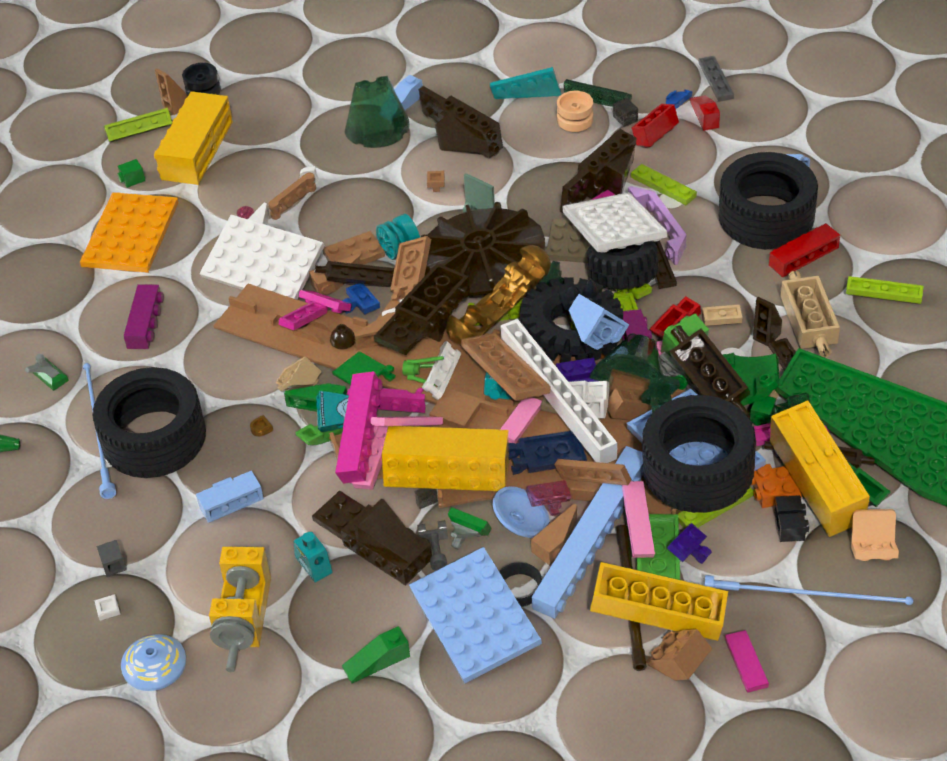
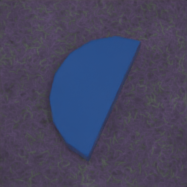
M684 89V92H677L675 90L666 97V104H674L675 109H677L692 97V91Z

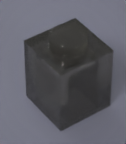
M625 98L613 104V117L623 127L638 122V107L628 98Z

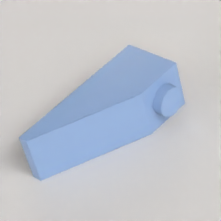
M408 75L399 82L379 114L391 121L420 99L418 89L423 86L422 80Z

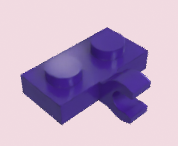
M692 523L667 547L682 562L692 554L699 563L703 564L712 553L708 547L700 546L707 536Z

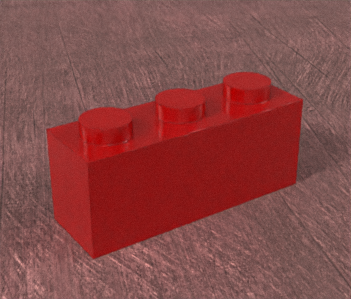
M660 104L631 127L634 137L637 138V146H653L658 139L662 138L679 123L674 104Z

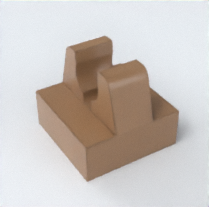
M444 170L427 171V188H433V192H440V187H445Z

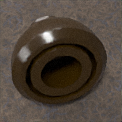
M339 324L330 335V343L337 349L350 348L355 344V333L345 324Z

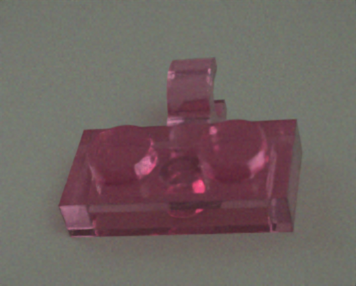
M565 480L530 485L526 488L531 506L548 505L551 516L560 515L558 509L562 508L561 502L570 501L572 497Z

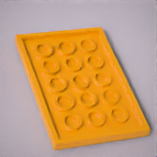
M112 192L80 260L81 267L148 273L177 208L178 198Z

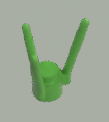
M444 356L404 360L403 375L408 376L407 380L425 383L427 380L416 377V374H420V368H432L434 363L426 362L444 360Z

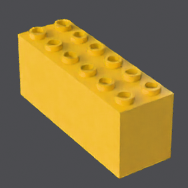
M190 92L182 108L179 109L178 115L173 119V123L167 130L164 139L161 140L160 146L154 153V158L157 161V171L160 174L161 180L199 185L233 123L228 96Z
M809 401L771 416L770 442L827 535L831 537L852 528L853 512L856 510H868L870 496Z
M388 426L382 450L384 487L499 491L506 487L509 467V430Z

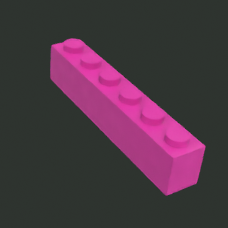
M374 371L352 375L335 471L343 484L363 482L366 480V474L369 472L368 462L369 456L372 454V439L375 436L371 417H377V408L380 405V390L383 387L381 379L378 378Z

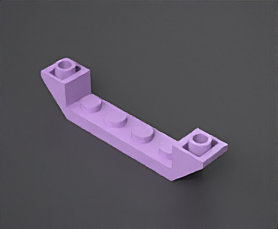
M633 186L628 187V192L644 208L647 207L650 212L652 211L655 219L667 230L671 240L667 241L665 254L674 265H677L686 249V233L654 191Z

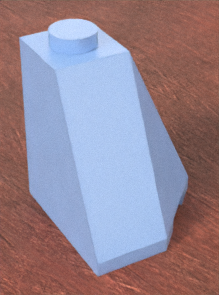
M578 294L569 309L581 341L596 350L603 348V345L620 341L629 326L625 321Z

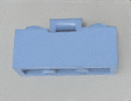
M252 471L233 478V480L231 477L212 484L211 488L196 494L198 505L208 523L264 499L261 486Z

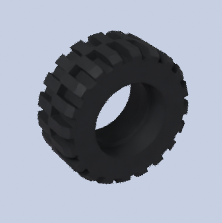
M654 241L644 242L641 245H629L623 249L614 248L607 252H597L592 245L588 248L589 277L594 282L602 285L603 288L608 287L612 290L634 289V287H641L645 283L648 284L657 275L658 256L657 246Z

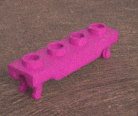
M382 388L379 396L380 405L377 410L425 413V394H421L423 392L422 388L417 389L415 393H410L407 390Z

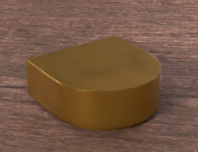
M264 415L250 423L251 433L254 436H264L273 431V426Z

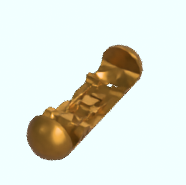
M535 245L522 247L520 249L521 261L512 262L506 266L504 277L495 285L492 293L484 296L476 305H469L461 319H457L453 315L448 317L446 330L449 338L454 343L461 345V339L481 336L489 331L531 288L533 289L544 276L548 275L551 262L547 252ZM477 322L483 325L479 330L474 327Z

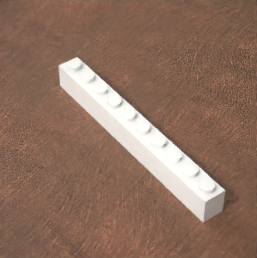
M515 319L501 325V339L551 386L550 393L544 394V397L595 462L609 463L616 460L617 442L520 321Z

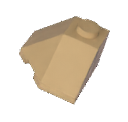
M303 357L284 368L276 381L279 385L278 389L286 391L315 386L319 381L318 376L321 370L308 358Z

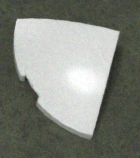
M569 382L598 419H605L609 400V382Z

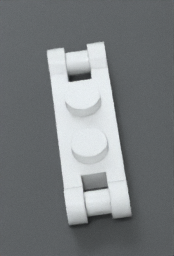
M448 341L441 345L438 357L444 356V360L435 361L427 381L422 386V389L432 393V397L436 400H439L444 394L461 356V352L458 349H453Z

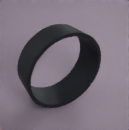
M511 563L499 571L504 580L513 575L523 574L533 578L538 586L542 582L539 570L528 563ZM533 594L525 598H516L521 607L532 604Z

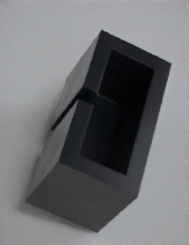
M801 496L775 497L774 513L779 541H805L806 532H809V521L805 520L804 517L806 516L805 503L802 504Z

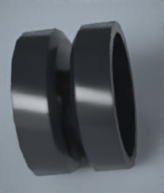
M196 63L188 66L183 71L182 78L187 97L190 92L220 94L221 87L218 80V72L214 65Z

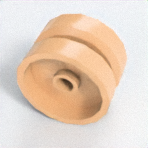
M569 91L559 96L557 99V123L560 128L570 132H580L591 127L593 123V99L589 94L582 91Z

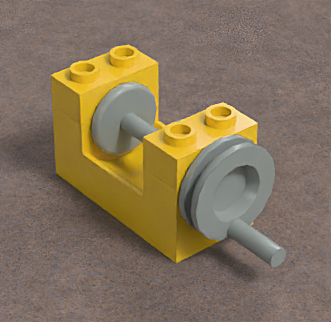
M222 547L219 565L224 583L221 599L212 598L209 619L212 626L210 632L212 642L221 648L229 650L226 671L228 672L235 671L238 650L248 647H260L271 582L264 547Z

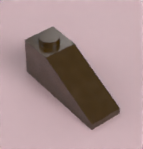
M757 297L753 339L769 347V342L775 341L781 335L782 319L775 304Z

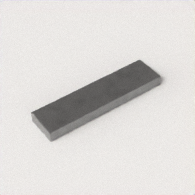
M715 56L699 58V65L717 101L734 99V93Z

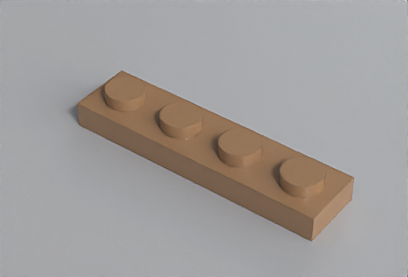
M558 459L554 464L561 479L627 486L632 480L623 464Z

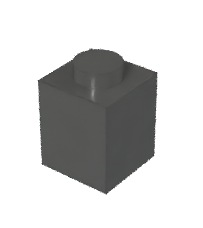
M117 540L96 546L106 577L126 571Z

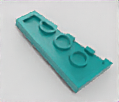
M553 67L490 83L494 99L562 95Z

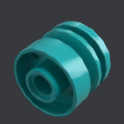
M405 213L393 218L392 222L387 221L376 226L378 242L390 259L397 258L399 243L420 238L415 223Z

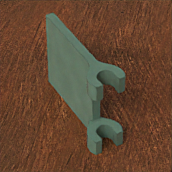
M465 173V205L469 204L470 210L493 208L495 204L494 186ZM465 205L463 207V213L467 212Z

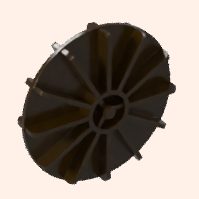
M495 202L493 208L473 211L470 210L469 204L465 205L467 212L456 215L448 220L440 216L437 218L438 226L428 235H421V237L428 236L431 239L425 275L437 263L469 276L470 288L468 296L492 293L495 285L504 277L506 266L512 262L521 261L520 249L522 247L535 245L545 250V238L542 228L528 216L527 210L520 209L519 211L502 209L500 202Z

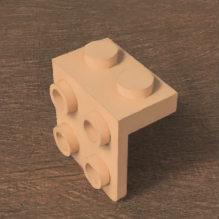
M868 509L853 512L851 549L855 559L868 561L870 559L891 560L892 558H898L899 550L895 543V510Z

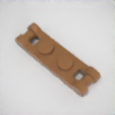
M306 173L268 203L272 219H279L285 210L303 198L307 193L316 190L313 173Z

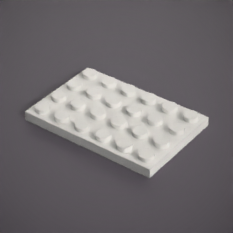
M629 192L562 206L563 213L597 252H607L614 248L623 249L629 245H641L644 242L659 241L667 237V230Z
M230 215L200 275L203 278L241 290L249 283L298 299L300 290H303L309 278V271L313 270L325 245L323 242Z

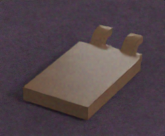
M428 236L399 243L390 289L393 292L392 301L404 299L424 278L431 239Z

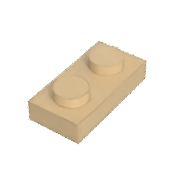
M740 305L702 307L704 324L706 326L742 323L743 317Z

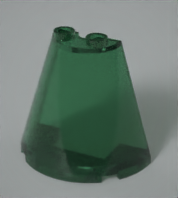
M381 76L376 78L374 82L363 80L355 83L345 128L346 137L356 145L358 143L364 144V147L367 148L386 147L400 141L403 135L408 133L410 123L408 115L389 77Z
M634 333L629 334L591 372L590 378L598 381L609 382L612 369L650 379L646 395L665 401L667 389L657 342L647 336Z

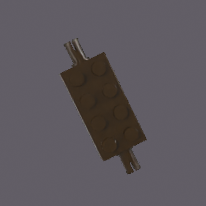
M681 325L676 326L677 331L673 328L671 334L679 342V345L670 350V354L701 395L718 397L731 402L749 418L751 414L741 403L743 399L750 395L748 386L702 328L690 337Z

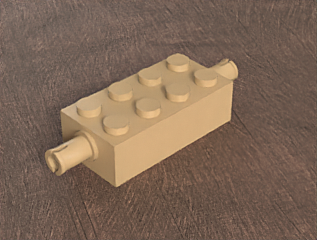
M792 271L789 274L790 280L782 281L781 299L801 349L817 347L820 356L824 357V351L825 356L828 357L831 354L829 345L838 344L840 326L819 276L801 278L799 271H796L797 276Z

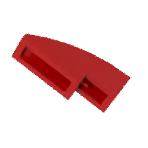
M685 296L677 306L673 304L650 328L651 332L663 339L664 331L669 326H675L686 316L690 317L693 314L699 316L701 314L700 304Z

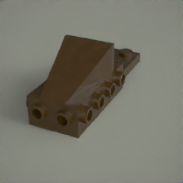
M425 86L418 89L423 114L437 122L435 129L440 150L479 152L490 159L503 148L499 122L452 95L446 99Z
M619 129L578 165L577 175L562 187L560 212L563 213L562 206L584 201L586 197L593 199L595 196L600 195L602 191L609 190L615 195L623 194L634 160L637 138Z
M437 263L395 307V314L374 335V341L404 355H407L424 336L440 342L446 329L448 317L470 293L469 276Z
M339 490L312 515L315 523L342 539L345 547L405 586L430 562L432 557L430 542L426 538L416 535L410 528H406L384 499H380L373 507L369 504L365 507Z

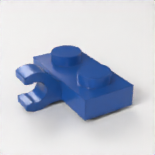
M355 284L346 288V294L350 298L342 301L351 303L350 311H344L346 314L351 313L356 306L363 314L380 308V302L364 284Z

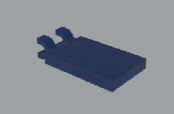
M572 431L519 438L518 443H509V460L512 459L513 466H511V471L513 475L519 474L525 469L528 470V473L556 469L554 464L558 459L587 461L582 444Z

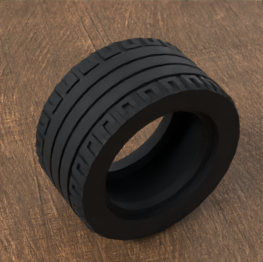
M758 152L735 160L723 172L720 183L719 221L723 230L740 244L764 250L777 249L789 241L810 232L815 221L818 195L816 176L804 162L782 153ZM755 196H774L784 199L788 203L761 205L747 199Z
M158 367L129 371L107 384L99 393L94 403L92 416L105 459L113 468L123 474L139 478H154L171 474L191 462L201 450L205 441L206 427L196 388L190 380L176 371ZM169 412L176 415L168 425L152 432L131 433L124 430L133 419L147 413Z
M689 395L663 404L648 418L643 429V474L648 488L663 503L682 511L707 513L721 510L734 504L750 488L755 469V429L748 416L740 408L718 397ZM707 442L721 447L729 455L717 463L697 466L682 463L673 458L669 453L677 446L685 443Z

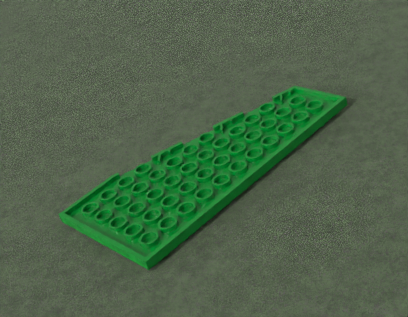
M798 348L780 377L779 386L775 388V391L795 406L809 401L827 429L855 449L862 450L863 455L873 457L875 459L874 463L920 496L947 506V403Z

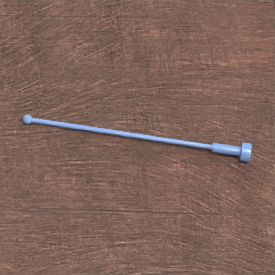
M85 363L83 365L84 370H86L93 412L95 400L89 371L91 365L89 363ZM97 436L102 466L100 470L102 484L99 487L100 496L104 499H111L116 495V488L110 482L109 471L106 468L104 454Z
M705 575L704 586L716 589L739 591V589L902 602L907 605L913 604L912 597L894 598L741 585L740 582L714 580V576Z

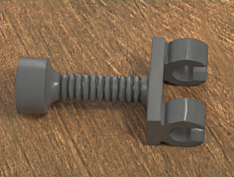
M445 520L437 521L438 529L426 531L425 524L417 525L419 537L426 538L431 542L433 556L430 558V565L435 571L447 566L446 556L441 554L439 540L448 539Z

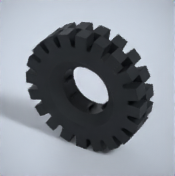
M564 277V284H561L558 278L550 279L549 286L544 282L536 285V290L531 288L522 300L520 323L544 352L546 351V355L550 360L555 361L558 355H561V363L571 361V357H575L576 360L587 359V355L589 358L598 360L601 359V353L605 356L612 352V348H616L619 341L615 343L610 342L603 345V348L596 350L581 341L577 330L563 329L553 322L559 316L571 315L569 310H565L560 300V293L566 292L572 285L578 289H584L589 280L580 278L578 284H574L573 277ZM596 283L602 298V303L599 306L623 320V308H621L618 298L613 299L614 294L609 289L602 292L603 286Z

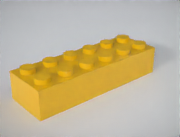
M601 562L590 611L673 631L698 629L704 638L718 641L724 623L728 591Z

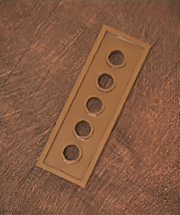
M496 333L461 339V347L515 401H521L530 397H540L550 393L551 386Z

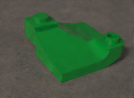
M734 352L723 354L749 388L750 395L741 401L743 406L752 404L754 401L763 400L779 386V362L776 353L757 357L737 356Z

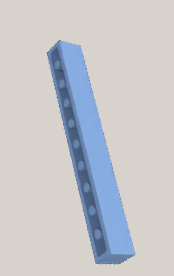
M626 446L615 464L625 465L632 479L631 481H641L643 475L642 452ZM607 483L601 485L533 594V610L554 619L559 612L562 613L567 603L566 600L569 596H573L577 582L581 581L585 576L586 567L588 564L591 565L593 563L597 549L602 548L605 536L613 530L614 521L622 515L625 505L622 485Z

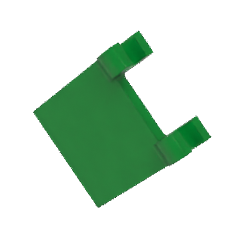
M360 351L332 371L334 376L350 385L352 375L374 371L378 377L382 374L390 382L396 378V375L391 373L394 371L393 366H385Z

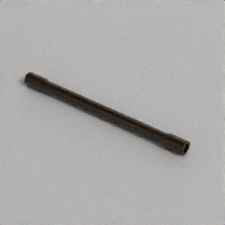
M620 525L616 528L620 548L622 567L633 569L629 529L626 525ZM629 620L633 668L636 671H642L647 668L640 623Z

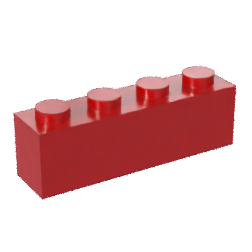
M827 223L816 227L814 230L771 251L769 266L781 277H785L792 271H796L838 249L840 234Z

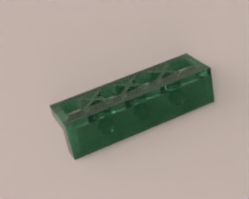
M568 79L564 81V93L569 91L585 92L592 97L593 103L625 110L632 99V94Z

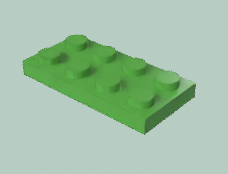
M649 514L655 555L653 558H637V570L680 580V559L667 549L679 536L678 514Z

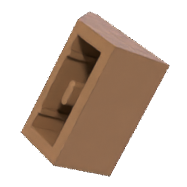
M698 629L671 631L663 637V642L659 647H656L651 652V657L646 663L673 680H686L696 671L712 650V647Z

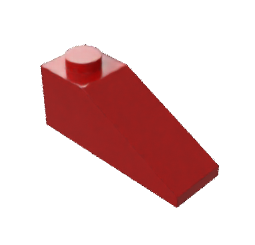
M706 95L691 97L690 103L702 130L719 128L720 111L716 102Z

